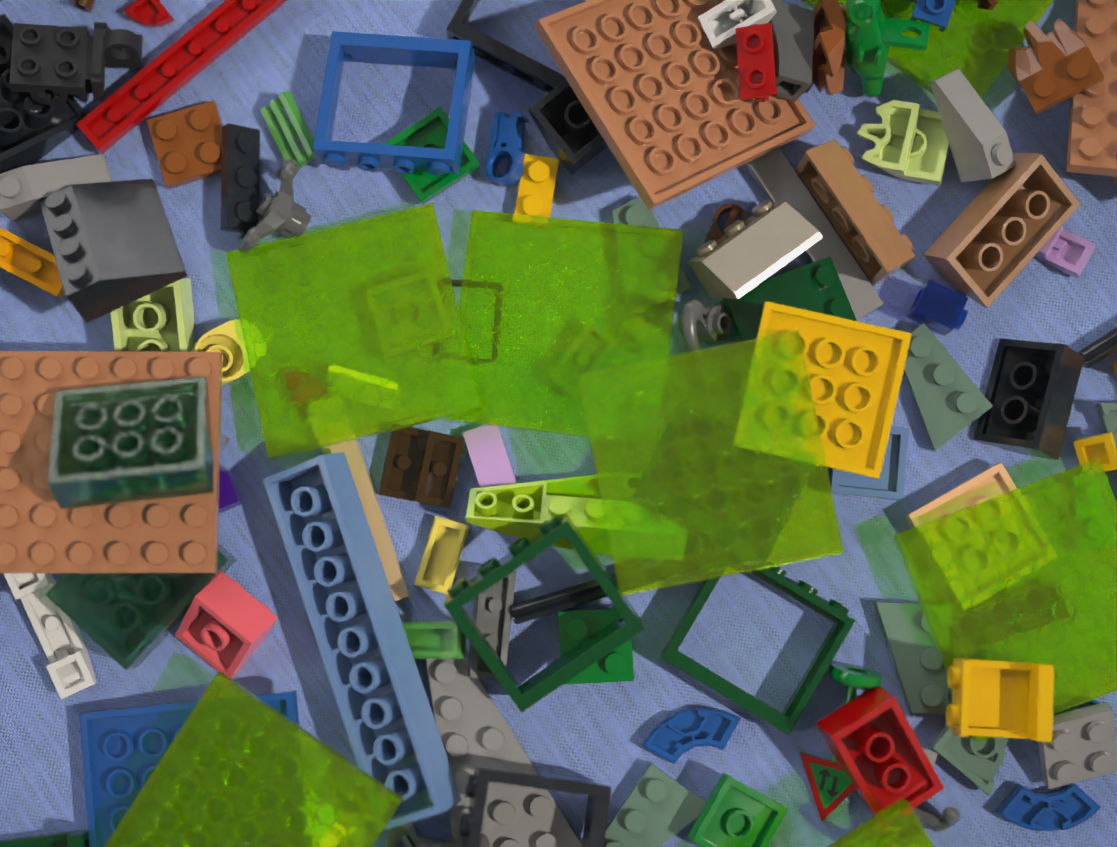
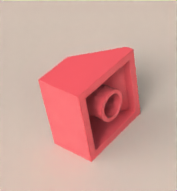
M221 572L194 597L174 636L230 681L267 637L278 617L266 605L260 603L245 591L238 582Z

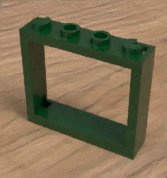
M568 514L561 518H558L556 515L549 521L548 519L538 527L539 533L529 540L526 536H523L508 547L510 553L500 560H497L496 557L487 560L477 569L479 574L468 582L465 578L458 580L456 585L447 590L449 595L446 596L444 607L521 713L644 630L642 619ZM565 536L621 617L519 685L463 606Z
M724 546L718 556V561L712 566L661 652L660 657L789 735L856 620L847 616L849 609L842 606L839 602L830 599L827 604L817 598L818 590L801 580L794 584L784 578L787 572L776 564L768 561L765 566H762ZM730 561L834 623L782 713L678 651L682 641Z

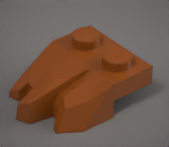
M819 0L813 10L815 20L812 81L819 93L825 89L827 95H833L843 91L844 45L848 17L842 2L839 3L838 0Z
M1060 18L1054 22L1053 31L1047 35L1030 20L1023 31L1028 46L1025 48H1009L1007 67L1019 89H1022L1035 115L1104 80V75L1086 43Z

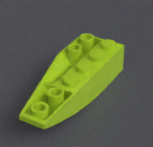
M613 472L470 489L466 522L517 538L526 536L529 540L540 532L538 527L547 519L549 521L556 515L558 518H561L568 514L594 553L683 561L687 539L686 526L631 499L643 474ZM565 536L551 545L574 550Z

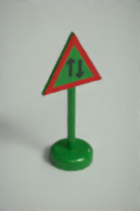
M831 663V678L842 685L848 686L844 705L855 698L857 689L874 690L878 685L880 686L882 676L873 670L847 663ZM799 752L821 821H823L855 788L834 755L829 760Z

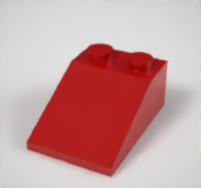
M879 685L874 690L865 691L816 723L832 754L882 829L944 789L896 698Z

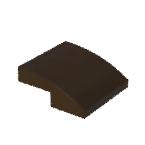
M393 424L378 495L450 508L465 438Z

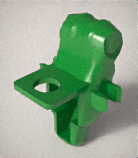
M847 0L846 11L849 17L847 20L845 45L848 68L852 73L859 76L862 93L868 97H876L881 93L889 46L926 50L930 24L927 22L888 18V15H884L881 0ZM911 31L920 36L910 38L903 36L901 32Z

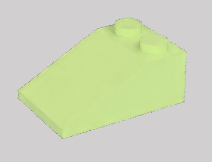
M191 278L180 279L112 311L111 322L114 350L191 352L194 340V308Z

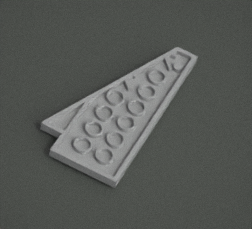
M466 656L465 659H426L435 722L462 799L461 802L449 808L453 840L465 837L459 835V827L462 813H468L470 798L465 797V786L468 783L469 774L474 775L475 767L539 775L479 678L466 677L468 663ZM489 782L482 833L487 836L490 847H581L580 839L549 790Z

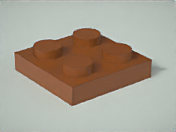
M214 100L147 120L164 183L168 189L221 174L223 123L218 106Z

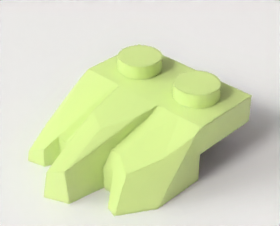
M892 100L877 106L876 113L882 119V123L863 124L856 133L859 137L876 145L874 149L865 151L861 159L898 178L940 186L950 148L940 113L921 109L918 103Z

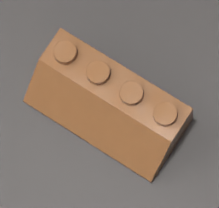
M836 139L806 151L795 172L871 285L874 286L916 257L912 252L914 247L908 236L904 233L900 234L892 223L894 217L885 204L880 205L873 195L874 188L870 180L865 175L860 176L853 165L854 158L845 146H840Z
M1016 152L1013 155L1016 166L991 179L923 254L943 279L985 308H988L1081 205L1042 154Z

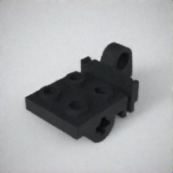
M94 22L93 36H89L88 28L14 23L10 89L12 92H30L31 97L35 101L45 105L62 104L67 100L68 95H80L81 101H86L87 93H93L94 102H99V97L104 96L105 67L142 69V34H135L126 29L111 30L105 22Z

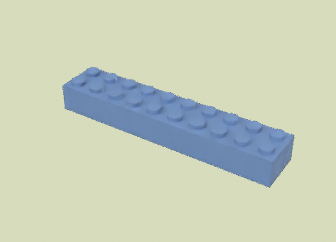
M345 453L322 454L264 478L263 482L379 831L445 812L461 802L462 799Z

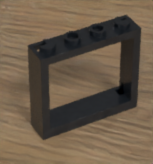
M462 0L446 28L448 39L471 41L475 56L547 94L566 80L564 75L468 26L467 22L480 0Z
M475 767L474 775L469 774L468 783L465 786V797L470 798L468 813H462L459 827V835L465 836L463 847H480L489 782L588 795L581 847H604L611 786Z

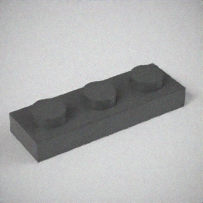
M513 571L474 598L472 620L505 666H507L512 618L510 607L513 605L516 571ZM470 642L466 677L497 680Z

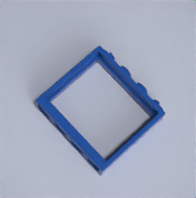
M332 31L313 150L319 161L323 164H333L335 168H343L344 165L358 166L366 171H377L379 168H387L402 174H411L414 171H425L439 177L440 173L459 174L475 64V54L471 41ZM344 61L456 69L445 149L333 141L332 135Z

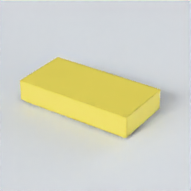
M438 516L434 517L414 585L449 595L447 590L453 585L470 528L469 525Z

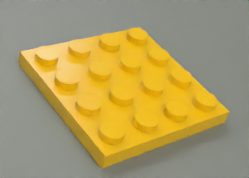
M765 301L732 446L879 479L912 333Z

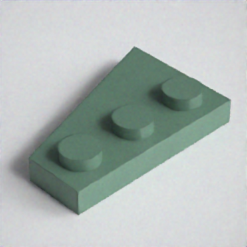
M873 602L876 613L881 620L887 646L890 648L894 660L895 671L908 711L910 713L946 714L949 704V687L947 683L948 604Z

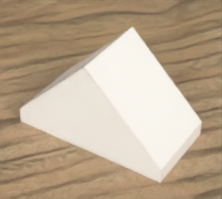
M725 0L698 16L712 47L717 49L737 44L735 28L768 23L777 13V10L772 0Z

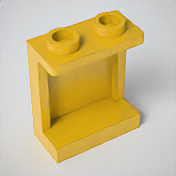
M953 658V666L948 668L947 673L948 687L952 689V704H948L946 709L947 726L951 727L952 734L960 737L971 735L1024 738L1041 742H1052L1054 665Z

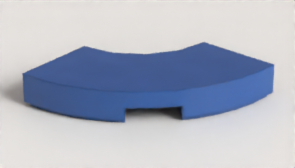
M703 707L683 710L660 722L647 735L641 745L675 764L683 753L694 747L712 746L724 750L741 718L730 712L715 708Z
M1075 783L1063 785L1057 790L1045 793L1031 791L1023 785L1017 784L996 808L995 812L1008 821L1029 830L1054 831L1070 829L1085 822L1101 807Z

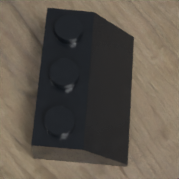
M567 80L528 109L548 147L571 175L608 147Z
M1000 338L985 397L993 407L979 417L974 440L1027 456L1058 460L1084 357L1065 344Z

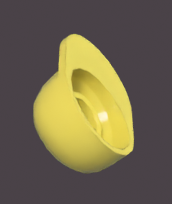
M235 319L205 333L195 342L191 352L222 353L223 386L257 368L266 357L267 343L258 327L246 320Z

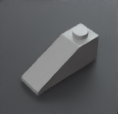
M960 69L952 70L930 82L961 183L993 179L1016 166L1005 129Z
M97 154L27 165L1 173L0 211L16 221L42 212L39 200L48 197L53 192L60 191L71 185L113 182L105 155Z

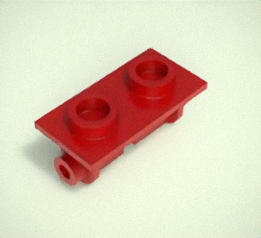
M772 23L735 28L741 100L755 98V102L769 101V96L777 95Z

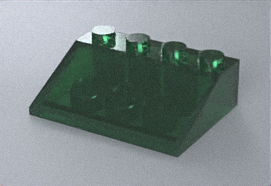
M207 377L56 391L47 484L60 509L213 493L214 458Z
M218 543L217 573H65L46 593V596L125 670L137 668L184 618L194 597L220 573H226L237 559Z

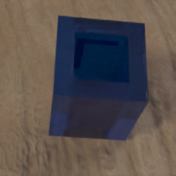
M929 279L920 287L906 318L921 325L925 323L929 329L945 336L953 331L954 328L959 330L968 314V311L964 309L968 298Z

